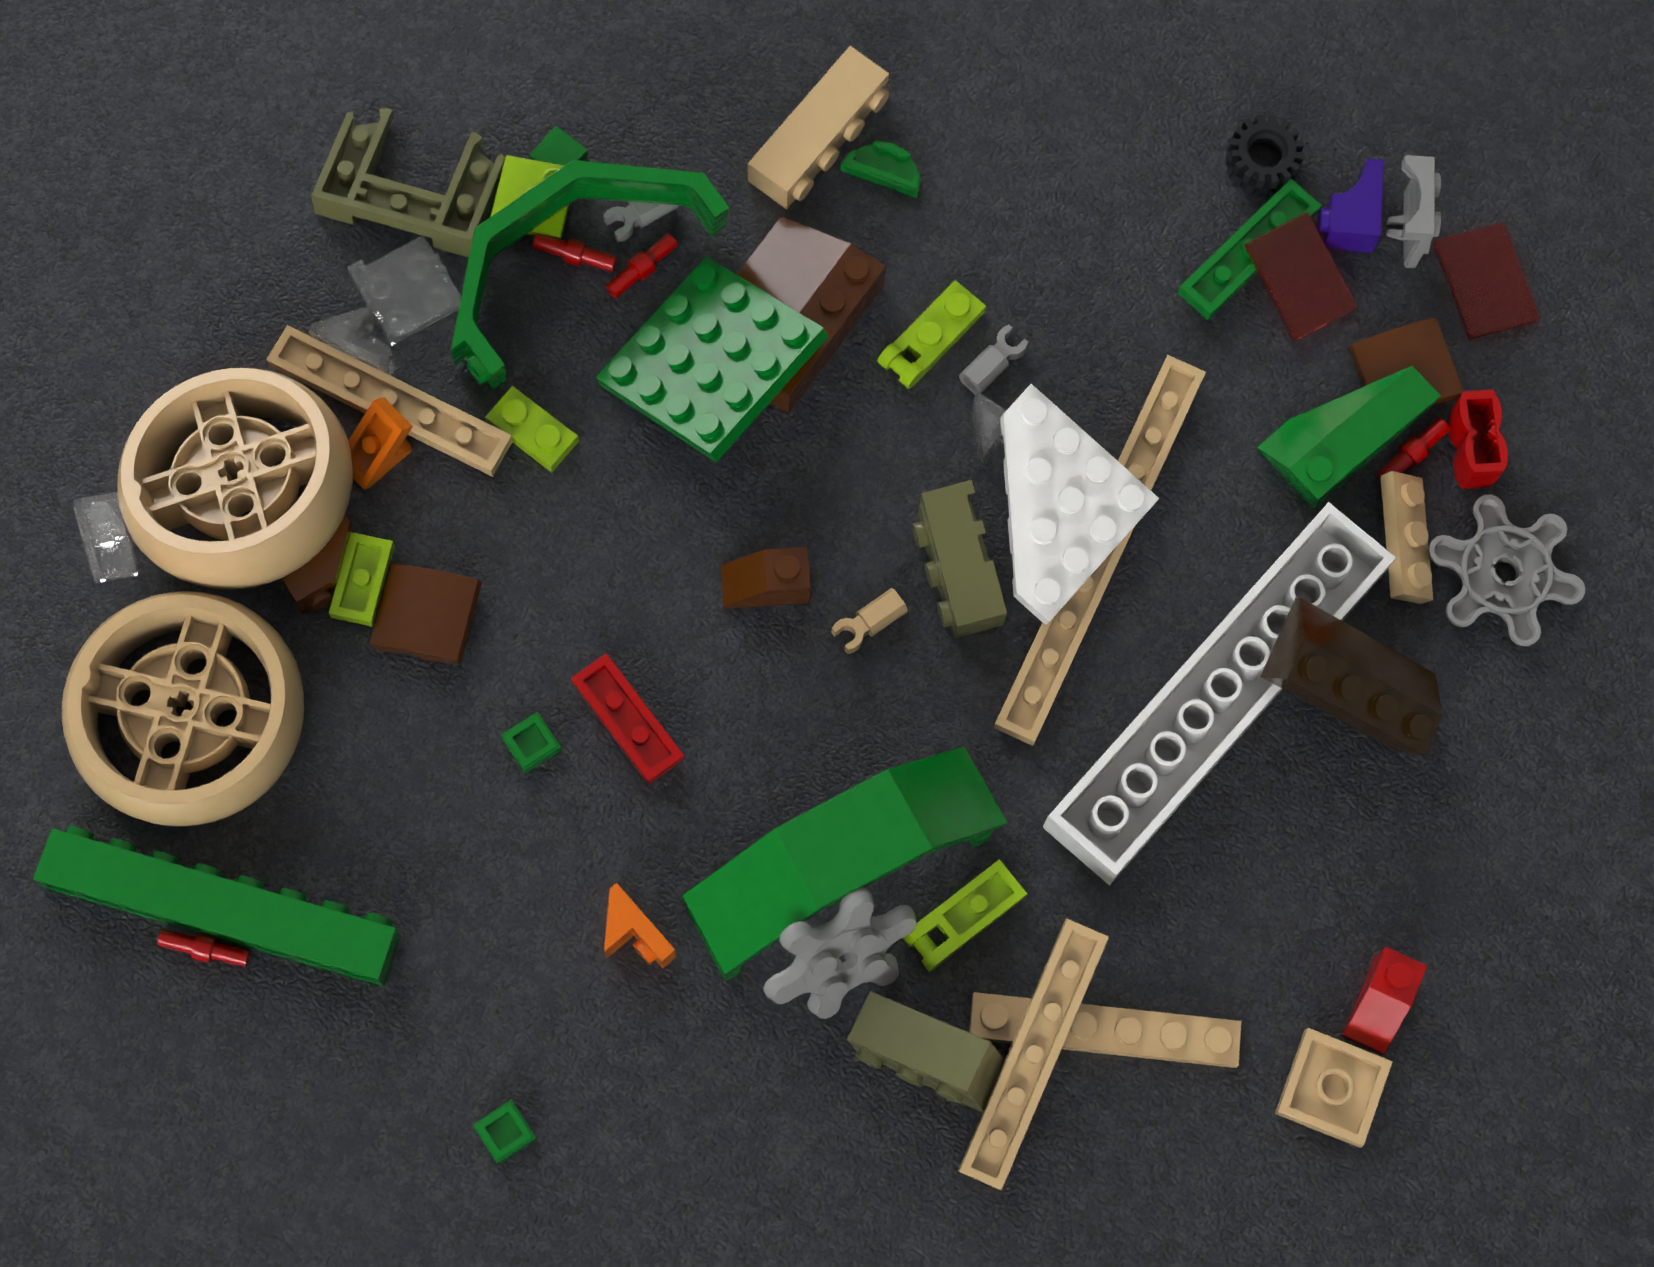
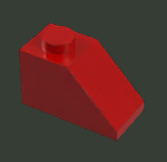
M1388 947L1383 948L1374 955L1342 1037L1382 1055L1385 1054L1413 1003L1427 965Z

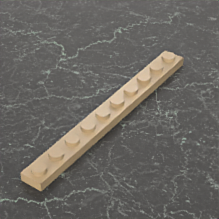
M1167 355L1118 459L1119 463L1150 490H1152L1206 373ZM1133 529L1047 625L1041 624L995 722V729L1029 745H1034Z

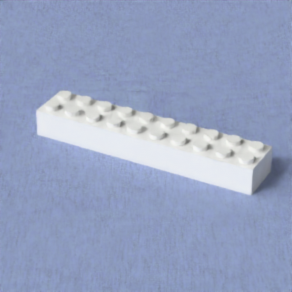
M1328 502L1048 815L1043 828L1110 886L1282 690V688L1260 676L1295 598L1301 597L1343 621L1382 577L1396 557Z

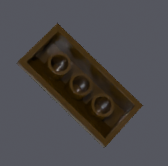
M1301 597L1295 598L1260 677L1397 752L1426 755L1443 716L1436 674Z

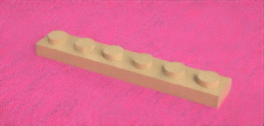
M289 325L286 326L266 359L269 367L364 414L373 400L385 397L413 426L408 433L409 436L492 477L513 442L512 435Z
M1065 919L958 1169L959 1172L1002 1190L1106 946L1108 936L1070 919Z
M973 992L969 1033L990 1042L1012 1044L1031 998ZM1080 1004L1062 1049L1236 1068L1239 1066L1241 1021Z

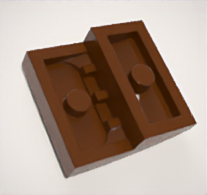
M1436 317L1379 333L1356 342L1349 347L1363 387L1413 366L1441 395V398L1433 405L1457 400L1464 391Z
M391 564L369 645L377 651L414 654L425 661L461 664L482 582L470 577L434 569Z

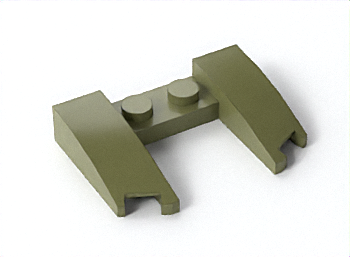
M388 108L379 109V122L355 125L353 112H347L311 195L314 214L354 225L357 217L432 238L433 248L469 257L474 228L486 221L490 214L505 156L500 154L496 158L495 163H492L478 151L483 144V138L479 134L471 132L446 195L374 176L393 119V110Z

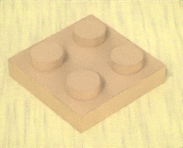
M1306 1028L1275 1114L1361 1148L1365 1144L1393 1061L1313 1029Z

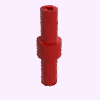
M666 233L648 250L636 253L627 261L628 267L605 286L608 293L617 299L637 280L644 281L656 270L655 265L678 246L676 240L669 233Z
M536 234L533 242V249L563 257V262L581 267L583 263L614 272L618 256L588 248L586 242L573 238L565 241L548 235Z
M1438 418L1417 438L1411 436L1398 448L1399 453L1376 473L1378 478L1381 480V475L1391 471L1402 473L1410 465L1416 467L1429 455L1428 450L1450 431L1449 425L1443 419Z
M163 928L157 941V946L191 954V959L210 963L211 959L246 967L251 952L249 949L216 942L217 937L203 933L192 936Z

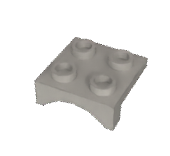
M1405 155L1401 162V170L1411 180L1404 191L1403 215L1388 217L1387 225L1403 226V230L1388 229L1387 236L1403 241V265H1405V268H1416L1423 254H1428L1432 238L1438 237L1440 232L1441 213L1435 211V198H1438L1440 193L1441 175L1440 173H1435V157Z

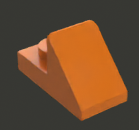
M385 397L373 400L348 440L353 462V479L364 490L374 485L410 454L413 449L412 445L405 439L413 426Z
M617 883L614 884L609 890L604 944L605 957H610L629 939L635 936L637 940L632 945L639 955L649 965L656 960L662 968H665L676 958V950Z

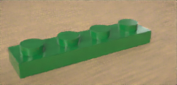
M1290 179L1180 286L1178 294L1204 318L1209 320L1319 212L1322 205Z

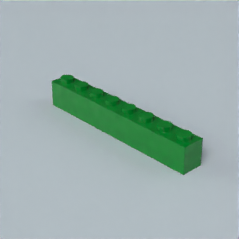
M68 826L66 832L51 829L33 878L43 888L197 933L215 936L221 940L384 987L401 937L395 927H391L392 920L374 913H367L365 919L348 914L349 907L329 900H324L322 906L305 902L307 895L288 888H281L279 894L263 889V882L247 876L239 875L237 881L220 877L221 870L201 863H196L194 869L178 865L179 858L164 852L153 851L151 857L136 853L137 846L123 840L111 838L109 844L93 840V833L78 827Z

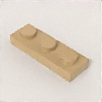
M1391 471L1380 476L1386 549L1396 557L1388 568L1390 596L1393 599L1423 604L1433 600L1423 478Z

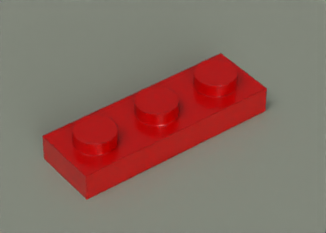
M607 653L571 678L572 684L648 785L684 760L683 753Z

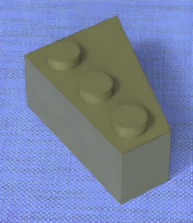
M972 480L922 493L917 522L912 523L918 548L925 547L929 562L924 564L929 585L931 588L938 587L942 602L937 603L941 623L944 628L950 626L954 639L1002 626L1007 615L994 561L989 560L981 535L986 533L983 520H976L970 501L971 495L975 493Z
M872 991L869 992L847 1038V1041L858 1052L856 1058L877 1069H880L883 1064L896 1070L895 1074L899 1078L916 1086H920L922 1083L936 1090L935 1092L940 1096L958 1104L963 1103L981 1113L984 1111L1005 1062L990 1041Z

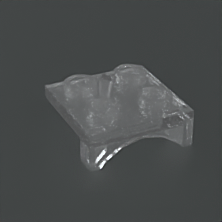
M420 236L368 265H365L361 259L347 267L351 280L391 346L459 310L461 295L451 281L445 265L441 264L439 255H435L424 236Z

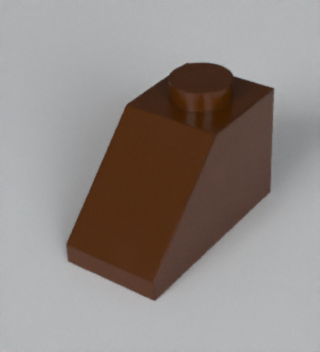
M346 515L343 517L342 522L330 541L315 557L296 571L281 578L302 613L310 609L313 612L319 611L332 602L350 533H355Z
M808 548L763 549L722 564L723 609L809 603L811 587Z

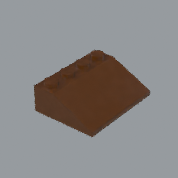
M782 216L737 275L822 326L828 335V339L771 401V403L789 414L882 289L886 266L849 242Z

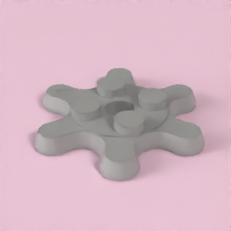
M1483 495L1476 500L1473 506V514L1478 525L1477 533L1474 537L1462 541L1448 535H1441L1433 539L1429 545L1428 553L1431 560L1439 566L1454 570L1462 580L1461 592L1447 604L1446 615L1455 626L1467 627L1473 624L1481 614L1487 612L1495 613L1506 622L1509 636L1515 644L1531 646L1537 642L1541 635V626L1536 616L1537 607L1545 600H1553L1565 605H1574L1581 601L1585 595V585L1580 577L1558 570L1551 559L1554 546L1562 542L1567 535V525L1563 518L1550 513L1541 516L1531 527L1519 528L1508 520L1502 500L1494 495ZM1499 562L1510 564L1516 572L1515 580L1503 583L1502 579L1497 576L1494 565Z
M858 888L842 899L838 914L824 925L812 926L802 921L789 925L781 933L779 941L784 949L796 955L795 960L787 969L767 980L763 988L765 995L777 1004H785L801 994L811 992L807 1007L817 1017L827 1019L839 1011L843 997L849 990L866 982L876 983L879 986L891 984L898 977L899 969L897 959L892 954H886V952L894 942L909 935L915 929L916 917L914 910L909 905H900L881 916H871L874 910L873 896L868 889ZM843 954H845V955H844V959H845L846 961L841 962V960L838 959V958H839L840 956H842Z

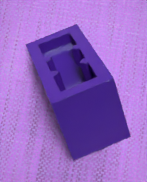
M1367 158L1358 176V183L1342 194L1332 193L1326 208H1320L1317 219V232L1323 233L1324 249L1373 252L1381 237L1384 160Z

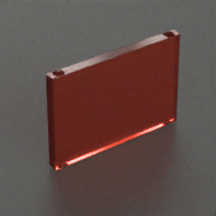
M1308 212L1244 244L1246 252L1249 254L1294 341L1358 308Z
M1504 223L1435 240L1433 243L1434 249L1439 257L1469 340L1532 324L1540 320L1539 312L1536 309Z

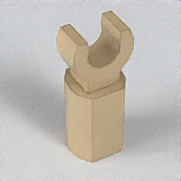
M890 588L858 610L854 619L843 618L837 621L832 627L831 633L834 637L847 630L854 634L855 638L845 645V652L851 654L861 647L865 636H874L906 614L908 609L895 589Z

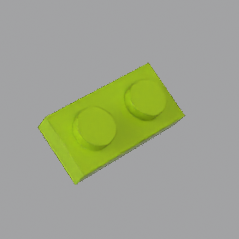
M513 386L485 416L486 423L512 435V443L551 473L579 442L577 434Z
M353 532L350 533L329 610L331 618L371 627L374 626L395 548L393 541Z

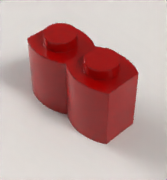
M1493 390L1463 391L1448 416L1447 424L1450 427L1448 433L1452 444L1456 448L1453 457V471L1456 481L1462 489L1492 487L1507 465L1508 449L1505 439L1499 431L1502 422V408L1499 398Z

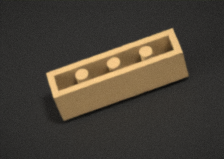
M849 46L749 161L748 182L786 210L795 199L798 201L803 200L810 192L814 184L813 178L821 169L827 171L835 163L839 156L838 149L846 140L852 142L863 129L865 124L863 120L871 111L877 113L884 106L890 95V92L887 91L889 73L852 46Z

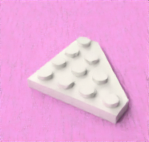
M1030 384L1001 416L1000 422L1001 435L1004 438L1005 459L1003 463L1006 494H1008L1009 506L1008 531L1010 554H1012L1013 597L1043 624L1047 625L1159 498L1035 386Z

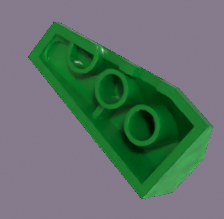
M1410 366L1289 419L1258 446L1257 450L1316 510L1437 402L1441 395L1413 366Z

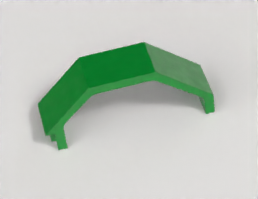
M572 160L475 227L451 347L454 365L456 366L466 359L468 362L466 366L477 382L481 385L487 381L493 390L507 381L505 377L506 371L504 370L505 364L477 328L489 266L496 255L572 202L582 198L685 206L696 215L712 237L725 228L729 206L706 175L699 172Z
M957 748L886 769L778 826L682 895L683 904L724 981H727L740 974L741 967L746 962L777 942L783 930L789 925L800 921L806 922L822 910L842 900L850 892L858 888H865L929 853L969 840L973 848L987 842L992 831L1008 822L966 748Z

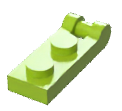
M954 280L894 343H891L883 350L877 359V363L886 370L891 368L900 376L899 381L906 388H912L985 313L987 306L958 281ZM909 351L917 360L910 363L903 355Z
M999 859L916 923L915 929L909 935L903 937V940L910 948L915 946L924 958L921 961L922 964L931 972L1023 900L1027 893ZM936 927L947 938L938 947L928 936Z

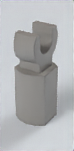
M628 202L629 206L625 208L618 206L608 209L603 214L606 226L614 221H622L625 224L614 232L617 243L624 242L631 237L634 228L647 226L677 209L678 205Z
M1010 325L1004 326L999 331L994 346L989 345L960 373L959 377L962 384L975 395H980L1009 366L1008 360L1019 359L1025 354L1028 346L1026 339L1014 347L1009 346L1005 342L1012 332Z

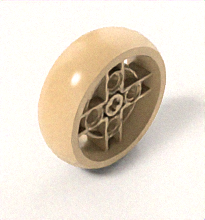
M256 368L215 370L198 375L175 386L157 399L138 420L128 436L119 462L117 480L119 506L126 528L133 541L152 562L168 574L194 585L211 589L236 590L252 588L271 583L296 571L315 557L330 541L342 522L348 507L353 483V462L344 428L328 405L312 390L285 375L273 371ZM258 418L282 420L297 427L280 432L271 424ZM281 462V464L273 466L274 464ZM308 484L304 492L296 502L300 486ZM198 489L197 492H195V493H193V494H190L192 491ZM251 511L249 514L240 517L243 513ZM191 524L200 532L210 537L226 541H198L176 535L169 530Z
M194 591L168 592L154 595L128 605L109 617L90 635L79 650L68 673L62 698V726L66 744L76 769L88 786L106 803L120 812L149 823L165 826L184 827L215 822L229 817L257 801L275 784L287 768L298 745L304 718V690L296 660L281 635L260 615L246 606L216 594ZM181 630L177 644L166 645L149 652L138 660L130 670L118 668L127 656L146 642L158 636ZM232 637L248 646L261 661L269 678L271 704L250 699L249 690L243 675L235 664L226 657ZM193 660H207L204 670L195 675L187 673V667ZM138 691H151L150 698L144 705H131L132 698ZM187 701H189L193 707L192 710H184L182 715L179 716L176 708L185 707ZM227 710L237 712L236 719L232 724L226 727L216 725L217 718L222 712ZM99 713L117 717L118 726L125 743L141 760L134 782L120 773L106 756L98 731ZM173 741L181 743L177 755L169 759L161 758V751L167 743ZM237 746L253 749L237 767L223 777L211 783L185 790L190 773L202 771L220 763Z

